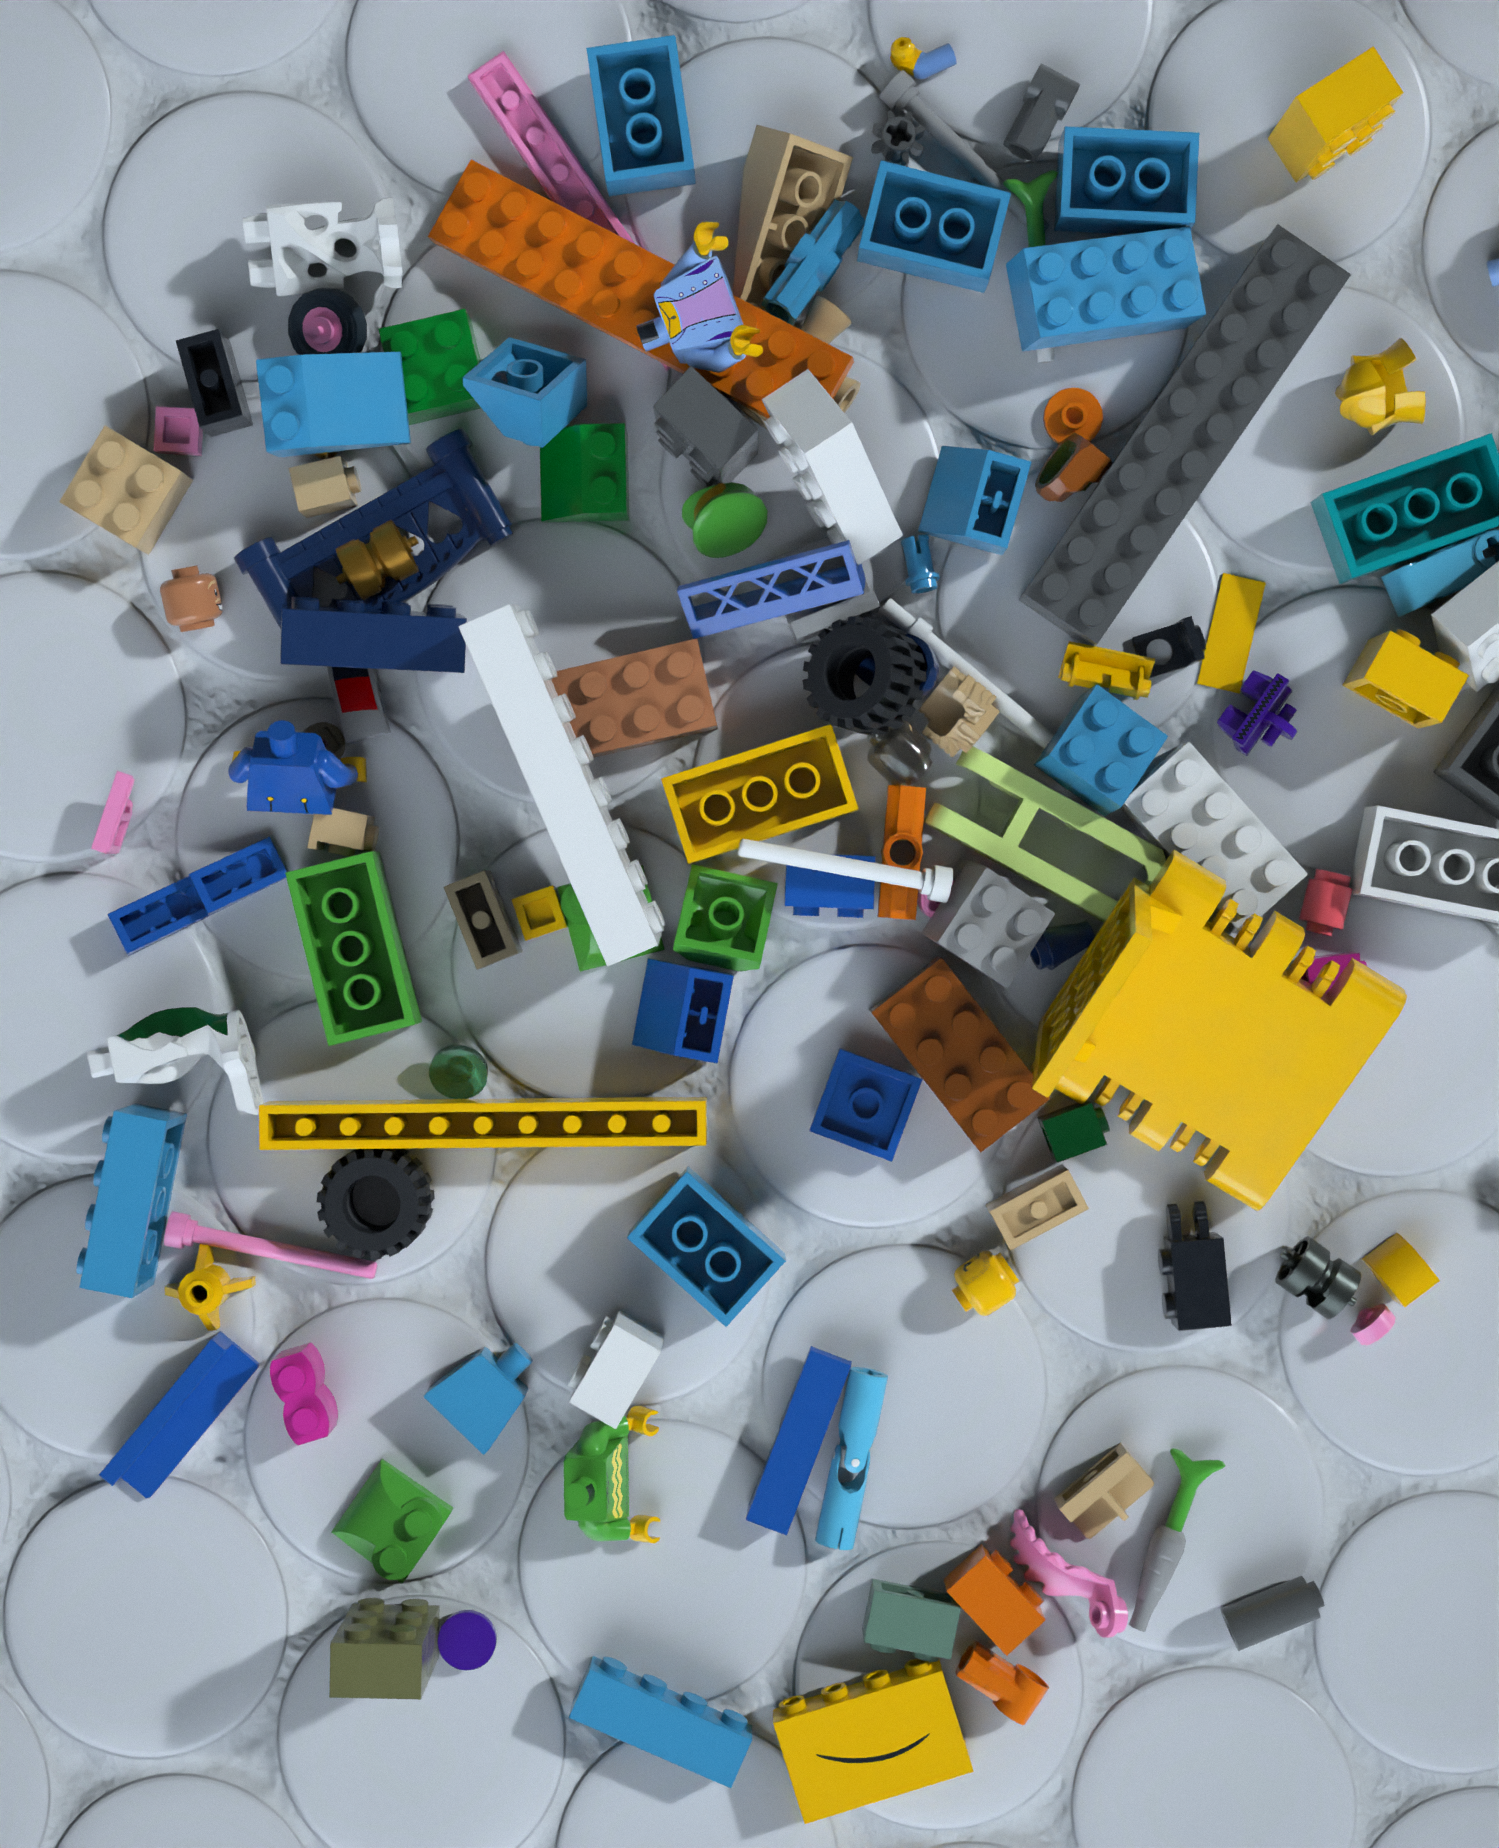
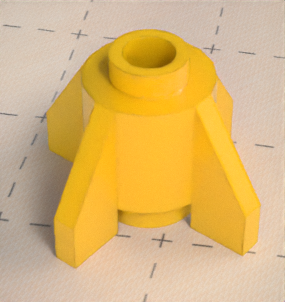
M200 1244L194 1270L188 1273L180 1283L167 1284L164 1286L166 1296L179 1299L182 1306L188 1312L200 1317L208 1331H213L220 1328L219 1307L229 1298L230 1293L252 1288L256 1285L255 1276L230 1279L228 1273L222 1267L213 1264V1246ZM199 1285L207 1290V1294L205 1291L200 1290Z

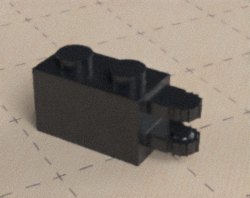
M1204 1201L1194 1202L1192 1217L1195 1234L1182 1235L1181 1212L1177 1203L1167 1204L1166 1222L1168 1236L1163 1237L1164 1249H1158L1161 1276L1167 1275L1168 1292L1162 1293L1164 1318L1171 1319V1324L1178 1331L1232 1326L1224 1238L1216 1232H1209L1208 1215Z

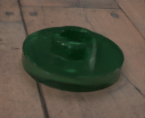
M450 1045L439 1050L432 1058L429 1067V1078L433 1087L442 1095L451 1099H469L479 1094L485 1087L488 1078V1066L483 1056L475 1049L464 1045Z

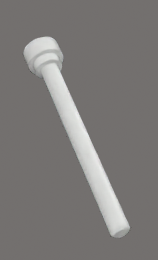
M749 839L740 840L738 854L742 857L919 889L920 894L927 895V899L931 901L946 903L952 888L953 869L949 867L934 865L932 869L924 868L923 872Z

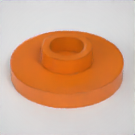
M1067 388L1057 392L1049 400L1043 415L1045 430L1049 437L1057 444H1060L1061 441L1074 432L1090 442L1098 434L1103 421L1100 403L1094 395L1081 388Z

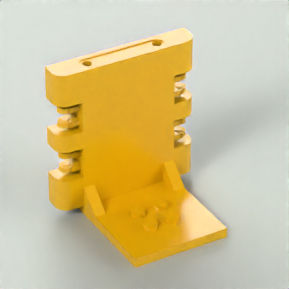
M1173 850L1150 886L1135 877L1132 879L1039 1021L1035 1060L1030 1068V1072L1033 1074L1032 1089L1047 1098L1056 1089L1082 1105L1090 1097L1102 1077L1106 1075L1107 1079L1096 1095L1095 1103L1102 1107L1111 1101L1119 1085L1124 1086L1131 1092L1122 1102L1118 1117L1126 1121L1131 1118L1143 1099L1146 1100L1129 1124L1130 1135L1153 1149L1160 1151L1171 1138L1179 1124L1183 1122L1170 1144L1171 1149L1180 1152L1187 1146L1195 1131L1200 1132L1206 1138L1195 1152L1194 1163L1204 1166L1219 1145H1221V1148L1204 1171L1205 1180L1255 1211H1259L1269 1201L1396 1021L1405 1005L1407 995L1402 987L1354 958L1350 960L1326 994L1325 992L1335 979L1340 965L1332 960L1322 967L1312 985L1301 979L1305 971L1313 963L1316 950L1308 945L1301 950L1289 969L1286 970L1301 947L1305 932L1303 927L1275 910L1250 947L1248 944L1257 933L1263 918L1255 913L1245 920L1235 938L1225 933L1224 929L1237 913L1239 903L1234 900H1227L1211 923L1207 922L1225 893L1226 881L1178 851Z

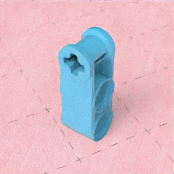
M1495 529L1484 532L1460 544L1457 542L1422 558L1420 562L1417 560L1382 576V582L1398 617L1436 601L1435 598L1437 597L1441 599L1467 587L1499 561V530ZM1494 546L1497 554L1485 558L1482 551Z

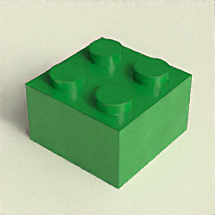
M466 309L378 329L383 351L401 352L409 425L482 409L463 386V377L481 362L472 321Z

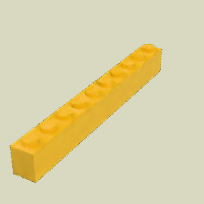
M707 1097L268 1101L259 1105V1150L706 1146Z

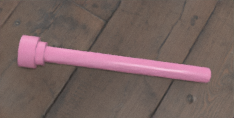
M174 1211L170 1214L165 1230L164 1246L183 1249L185 1245L192 1247L194 1243L369 1279L375 1277L377 1263L374 1261L198 1225V1221L191 1220V1215Z

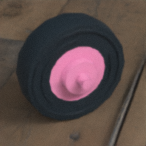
M317 288L304 293L293 304L288 317V335L293 349L298 355L361 353L367 339V322L362 308L352 296L339 289Z

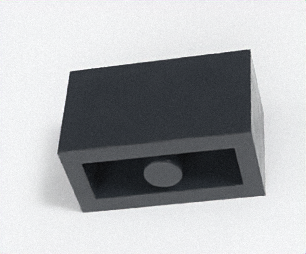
M219 329L176 340L199 427L209 436L213 437L253 426L230 340Z

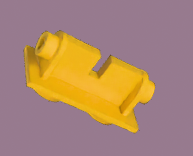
M1068 641L1058 678L1062 681H1067L1069 687L1076 685L1092 688L1098 684L1100 687L1109 688L1110 693L1133 697V700H1139V697L1148 698L1151 689V680L1149 678L1155 658Z

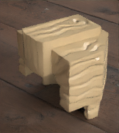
M953 667L918 710L920 713H924V716L928 719V724L922 731V734L927 736L928 739H932L933 743L939 745V748H944V751L947 754L950 753L952 758L960 749L967 753L1000 712L992 705L996 696L992 695L979 682H976L969 674L966 676L960 673L956 667Z

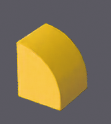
M1395 1233L1362 1258L1391 1298L1403 1307L1408 1306L1440 1281L1418 1252L1398 1233Z

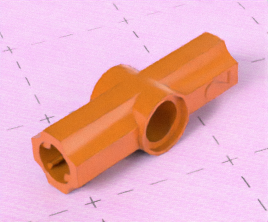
M888 785L881 864L920 871V862L923 856L922 837L926 788ZM897 840L907 841L913 848V859L907 865H898L890 857V848ZM880 882L877 917L916 920L918 889Z

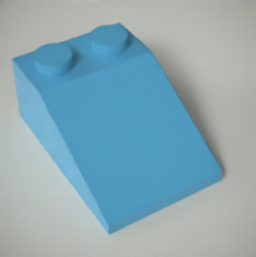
M401 352L305 354L256 360L266 452L276 457H289L411 443Z

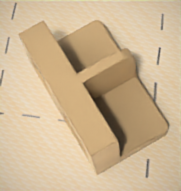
M1063 1164L985 1205L1010 1251L1089 1209L1072 1175Z
M1120 1442L1055 1497L1054 1500L1059 1510L1070 1523L1073 1521L1085 1537L1091 1539L1116 1517L1119 1516L1123 1521L1129 1518L1125 1510L1154 1486V1482Z

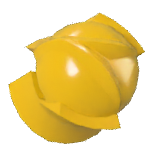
M1399 338L1389 348L1379 354L1367 356L1352 355L1350 360L1351 366L1346 369L1342 382L1335 391L1336 397L1342 401L1340 404V414L1345 419L1354 421L1358 426L1367 428L1372 436L1394 423L1410 422L1423 424L1426 408L1425 391L1408 392L1403 368L1416 361V357L1412 349L1402 338Z

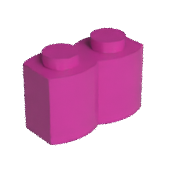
M311 1342L281 1351L271 1361L270 1378L276 1394L285 1403L283 1419L290 1438L295 1444L302 1445L328 1437L337 1425L338 1409L333 1394L324 1384L325 1367L321 1354Z

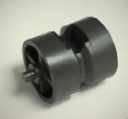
M1309 1236L1300 1240L1290 1252L1285 1249L1281 1251L1279 1256L1284 1261L1277 1272L1276 1284L1295 1297H1300L1304 1294L1306 1296V1304L1327 1319L1334 1318L1347 1304L1350 1306L1355 1305L1357 1299L1353 1295L1361 1280V1272L1340 1258L1334 1261L1330 1260V1251Z

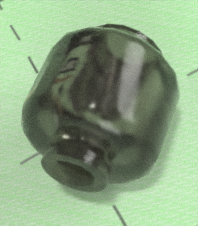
M903 720L904 724L897 729L888 727V733L881 735L872 733L867 740L872 746L867 753V760L889 784L900 785L905 783L907 786H911L932 765L933 761L929 758L932 747L908 721Z

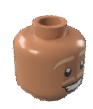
M198 565L171 570L173 579L164 581L160 586L167 622L171 625L179 626L180 632L215 626L214 619L218 618L223 612L216 578L209 573L199 574Z

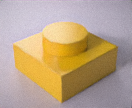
M554 885L511 899L525 941L568 927Z

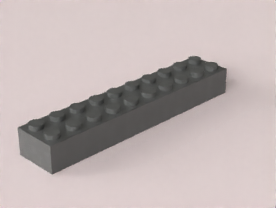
M1277 224L1029 583L1019 601L1080 643L1096 646L1351 274Z

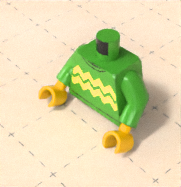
M640 1405L634 1406L628 1412L627 1418L623 1416L616 1429L600 1420L591 1422L584 1427L579 1440L565 1455L564 1516L566 1520L578 1521L579 1528L591 1540L621 1541L628 1540L629 1536L634 1541L656 1543L660 1540V1537L649 1536L647 1531L652 1521L660 1522L658 1517L635 1515L631 1518L630 1522L627 1519L629 1517L628 1434L631 1430L646 1436L657 1434L659 1427L646 1424V1421L651 1415L658 1414V1411Z

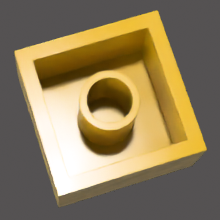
M1397 629L1395 633L1390 630L1367 641L1342 686L1419 729L1443 722L1469 675L1458 669L1460 663L1454 658L1441 652H1435L1434 655L1419 647L1421 641L1417 637Z

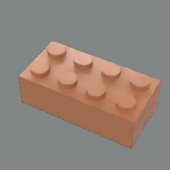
M697 638L556 671L558 677L551 679L558 696L564 693L567 695L576 716L575 719L569 722L576 738L584 735L593 758L718 729Z

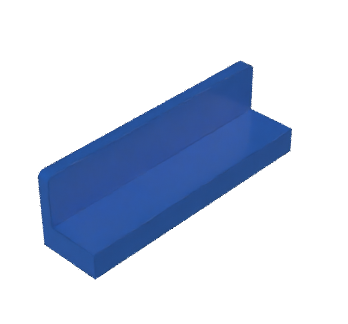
M220 1331L207 1343L101 1471L99 1476L111 1486L122 1478L145 1498H150L259 1368L258 1361Z

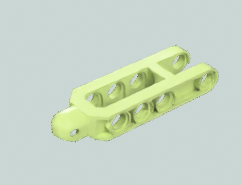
M972 747L967 753L962 751L956 765L975 772L987 779L991 786L1019 800L1000 836L935 802L924 820V823L1103 922H1105L1118 901L1018 847L1038 809L1066 823V827L1072 830H1079L1105 844L1104 848L1110 851H1117L1143 865L1142 868L1146 870L1147 874L1145 884L1150 886L1166 862L1162 849L975 747Z

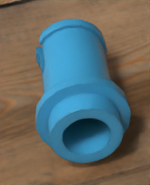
M918 535L917 541H915L914 536L903 539L901 545L904 550L909 576L905 580L906 586H910L911 593L913 594L926 593L937 589L936 581L940 579L939 573L934 572L929 547V536Z

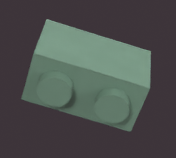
M872 1578L862 1627L864 1643H869L872 1649L882 1653H895L896 1649L913 1652L914 1657L928 1662H937L939 1657L951 1660L961 1606L948 1593Z

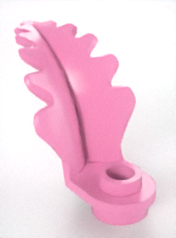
M1016 1509L1014 1512V1523L1010 1527L1011 1532L1015 1533L1016 1536L1011 1539L1010 1545L1013 1549L1019 1551L1018 1554L1014 1555L1015 1563L1018 1565H1029V1569L1023 1574L1024 1578L1031 1582H1043L1042 1592L1049 1596H1082L1089 1599L1090 1622L1101 1637L1111 1638L1117 1633L1123 1632L1128 1622V1610L1125 1601L1117 1596L1114 1580L1094 1573L1083 1566L1069 1564L1058 1553L1050 1552L1043 1540L1035 1536V1530L1029 1525L1024 1510Z

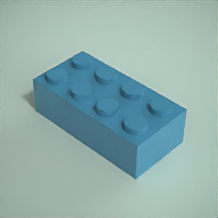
M1190 226L1023 248L1006 263L1022 352L1185 329L1206 315Z
M136 1103L115 1110L113 1117H107L102 1133V1142L107 1143L105 1158L98 1162L93 1181L94 1186L99 1187L96 1204L90 1205L85 1220V1230L90 1231L87 1248H82L76 1267L77 1274L82 1275L79 1288L134 1298L154 1285L187 1113Z

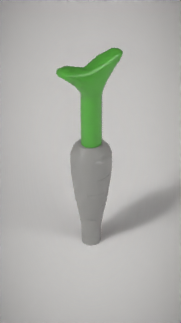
M1174 1448L1170 1450L1179 1469L1181 1483L1166 1523L1157 1527L1150 1539L1140 1577L1136 1604L1129 1626L1139 1631H1146L1151 1614L1164 1594L1183 1555L1186 1539L1182 1529L1196 1490L1207 1477L1226 1466L1220 1460L1192 1461L1181 1450Z

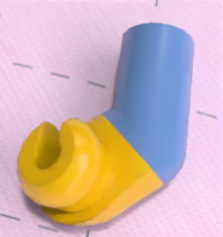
M901 37L896 39L890 48V59L894 67L900 71L904 70L908 75L917 79L928 78L957 64L955 53L949 43L925 53L915 48L910 38Z

